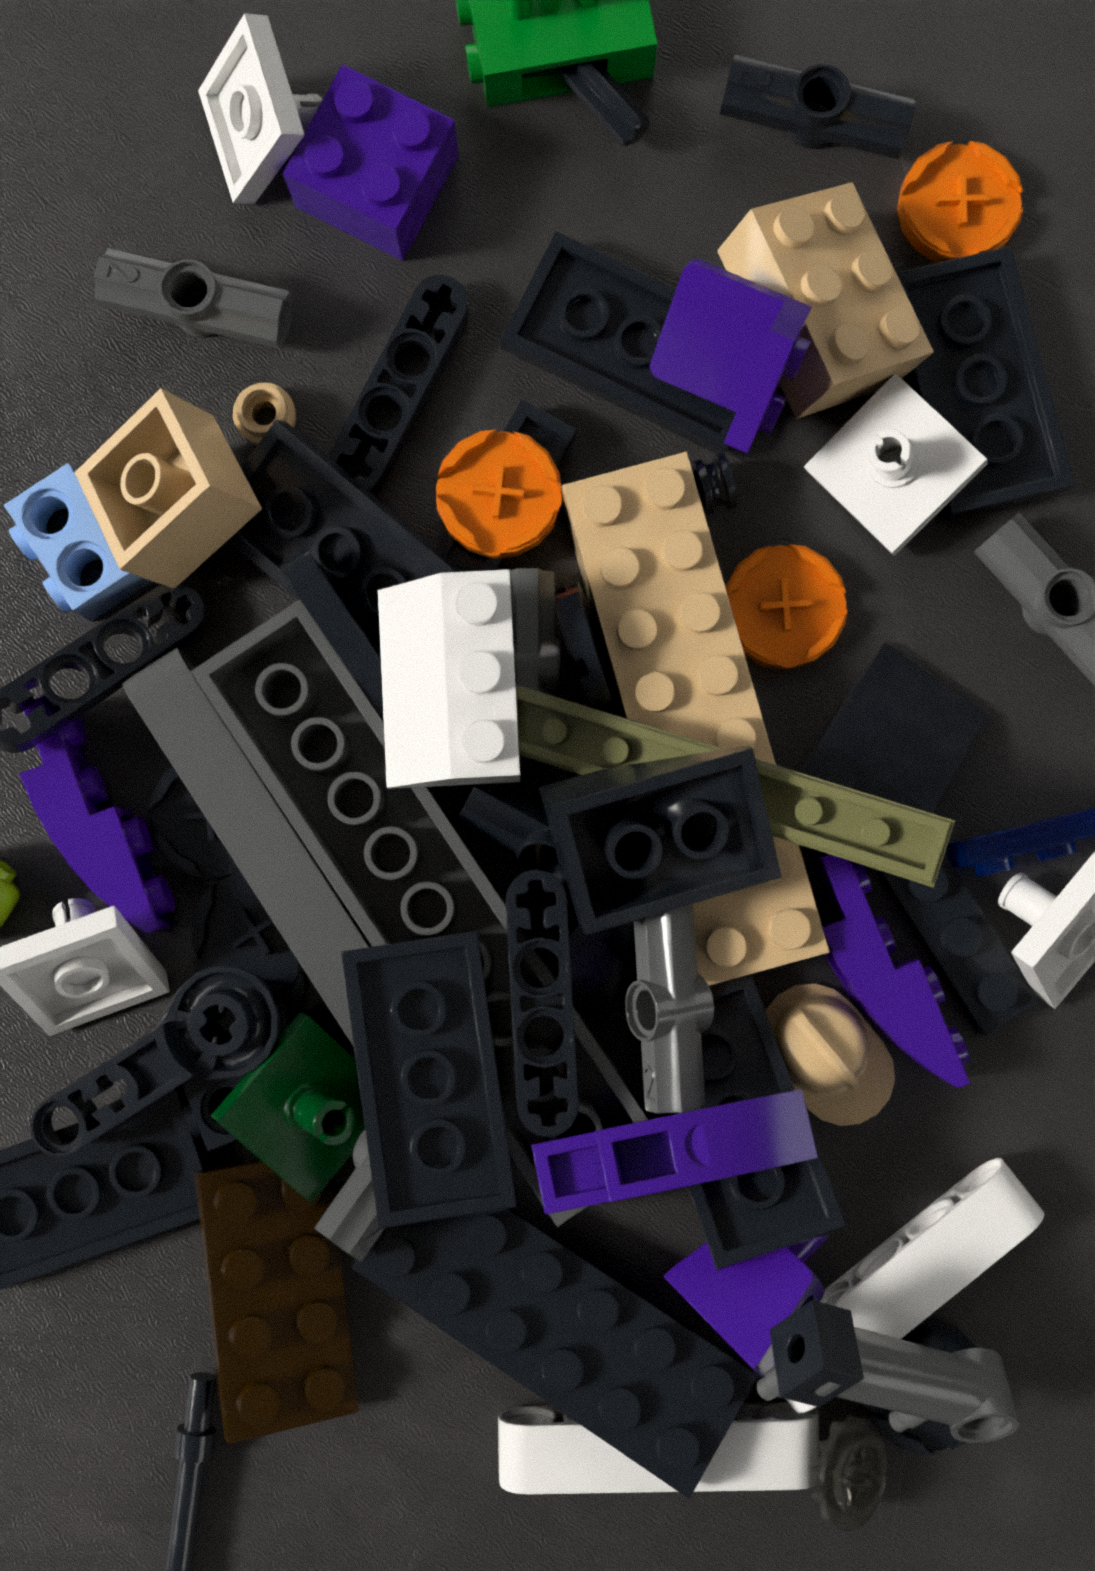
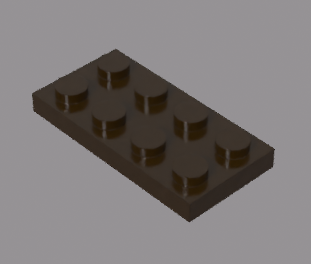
M260 1159L194 1171L223 1432L227 1443L232 1444L359 1412L340 1250L336 1244L314 1229L334 1200L331 1180L311 1203Z

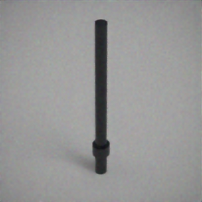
M196 1372L190 1375L184 1423L177 1426L173 1456L179 1460L165 1571H192L205 1463L213 1458L216 1428L211 1425V1416L217 1377L208 1372Z

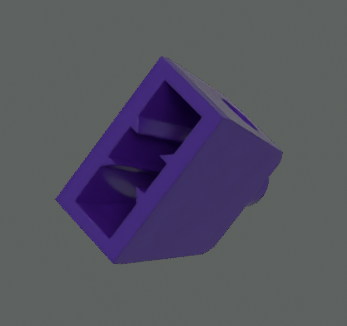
M827 1234L718 1272L706 1242L671 1268L664 1278L762 1379L765 1377L766 1372L775 1366L770 1329L811 1300L820 1302L825 1293L824 1287L817 1276L804 1263L829 1236Z

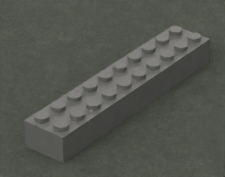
M300 599L191 671L372 947L477 931L509 1154L542 1204L532 1151L533 1144L651 1120L573 1004L579 1103L577 1117L569 1129L553 1137L537 1136L527 1130L521 1122L516 1100L506 902L429 787L387 788L384 722ZM517 927L518 942L530 939L522 927ZM537 948L531 949L524 955L521 960L520 969L526 982L536 987H544L556 980L555 975ZM540 1016L528 1023L524 1031V1038L530 1050L537 1054L546 1055L553 1053L561 1046L564 1032L557 1020L548 1016ZM562 1062L548 1068L525 1064L526 1077L540 1073V1095L535 1100H528L529 1109L540 1110L542 1121H554L556 1110L567 1107L568 1102L567 1098L555 1096L553 1072L566 1075L567 1063ZM588 1206L549 1215L558 1227Z

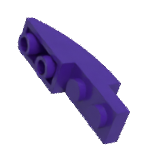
M41 697L34 699V705L24 711L27 717L30 712L43 705L47 716L50 717L55 713L44 705ZM79 716L37 745L43 765L19 773L32 807L50 839L70 867L110 907L115 906L126 920L145 933L163 932L173 928L174 925L169 913L176 909L175 900L166 879L162 875L155 876L147 854L154 851L150 831L141 816L134 817L132 810L119 807L104 809L102 803L109 799L108 790L99 770L94 765L89 767L81 743L87 741V733Z
M828 853L811 858L810 860L834 918L821 922L829 953L824 954L845 991L876 1029L915 1064L956 1088L970 1084L963 1067L964 1064L970 1062L967 1047L954 1026L947 1028L938 1004L945 1002L941 984L930 966L922 968L920 960L904 957L894 962L891 961L889 954L896 951L895 941L882 916L874 918L864 894L871 892V884L864 866Z
M802 1089L532 1145L545 1215L682 1188L818 1158Z

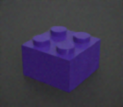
M342 64L306 129L305 135L287 164L283 175L296 208L403 261L459 157L455 120Z

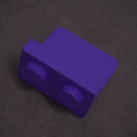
M691 260L682 271L650 363V371L654 377L736 412L724 444L748 454L758 431L771 435L786 398L776 394L782 377L785 376L794 380L811 341L800 337V334L812 307L703 260Z

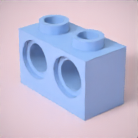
M67 463L4 504V507L16 524L9 529V533L16 545L30 561L38 558L50 575L49 578L43 581V585L53 601L64 613L72 609L92 622L153 581L119 569L74 473L76 469ZM68 509L69 518L65 527L57 533L48 534L47 524L50 517L59 510ZM102 560L103 573L100 579L90 586H82L80 578L83 568L91 561Z

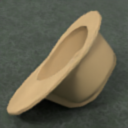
M816 983L795 985L776 996L765 1012L795 1090L802 1089L806 1108L820 1120L839 1126L861 1124L876 1116L890 1099L895 1082L894 1064L884 1042L849 1000L835 989Z

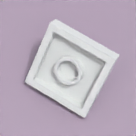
M244 13L198 91L232 202L255 204L305 135L304 133L318 107L311 106H319L322 98L318 94H292L268 16Z
M895 373L813 456L804 468L895 556L988 462L985 456Z
M1095 852L1058 896H1055L1029 879V876L1023 872L1013 876L999 896L998 904H1000V907L1011 911L1032 926L1011 954L1033 993L1054 1009L1058 1007L1095 962Z
M82 898L68 899L71 919L67 918L66 907L63 902H60L53 908L52 912L55 923L54 928L0 947V986L49 1036L170 992L167 971L115 906L95 912V907L89 900Z

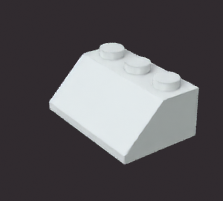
M509 569L438 573L378 590L387 788L520 782Z

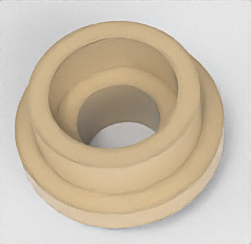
M257 383L244 389L237 397L233 407V420L239 433L250 443L258 445L275 420H284L294 428L296 409L291 397L284 389L272 383ZM263 408L276 410L275 419L268 425H259L255 421L257 413Z

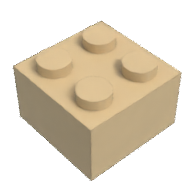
M161 388L74 472L119 569L173 589L262 509L214 416Z

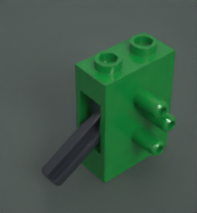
M455 0L460 27L471 25L475 43L465 44L471 85L483 84L487 107L575 92L622 146L634 145L650 126L648 116L623 90L619 83L647 79L654 76L657 39L649 0Z

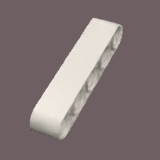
M1002 1158L989 1160L967 1174L828 1286L820 1302L851 1310L854 1327L901 1339L1029 1236L1042 1222L1044 1212ZM786 1399L797 1413H804L816 1407Z
M744 1402L694 1492L800 1490L816 1486L820 1483L818 1410L814 1408L804 1413H797L788 1402ZM552 1405L514 1407L506 1409L498 1415L499 1485L508 1492L516 1494L678 1492Z

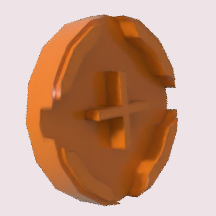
M953 141L937 144L918 157L901 185L897 204L901 230L915 251L934 263L1003 248L1021 222L1023 208L1021 209L1022 201L1020 195L1023 189L1020 176L1006 156L987 144L969 141L968 145H952Z
M497 429L479 431L458 442L442 461L436 484L437 511L449 535L469 552L492 559L517 557L538 546L555 527L562 505L560 473L549 452L530 436L515 431L514 434L506 431L497 432Z
M789 544L788 546L778 545L772 547L773 545L757 549L741 561L725 588L745 657L763 667L789 670L811 664L834 646L846 625L847 602L844 595L846 590L842 577L826 557L806 546Z

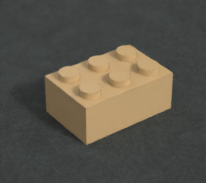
M853 182L752 208L717 250L726 271L812 307L800 334V337L811 341L794 380L783 376L780 381V386L796 419L876 393L895 373L903 379L934 352Z

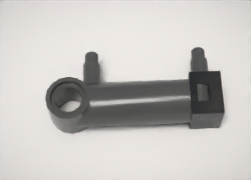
M811 1300L770 1329L775 1366L768 1370L765 1377L757 1382L758 1394L767 1401L780 1396V1398L820 1407L834 1397H839L892 1410L889 1414V1424L897 1432H903L908 1428H916L924 1422L932 1420L948 1424L954 1439L968 1443H986L1010 1436L1019 1428L1020 1422L1003 1358L999 1352L992 1349L968 1348L950 1353L854 1327L851 1310Z

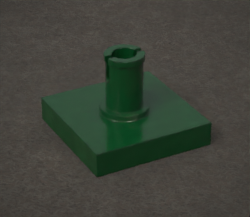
M299 1012L276 1039L270 1055L254 1071L247 1073L212 1113L211 1117L296 1192L312 1203L351 1156L360 1134L365 1130L356 1059L310 1016Z

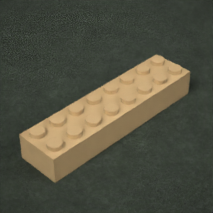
M687 451L562 485L563 512L620 716L723 749L749 745L753 748L755 759L776 765ZM773 836L782 878L693 903L697 974L702 976L709 986L829 953L799 844Z

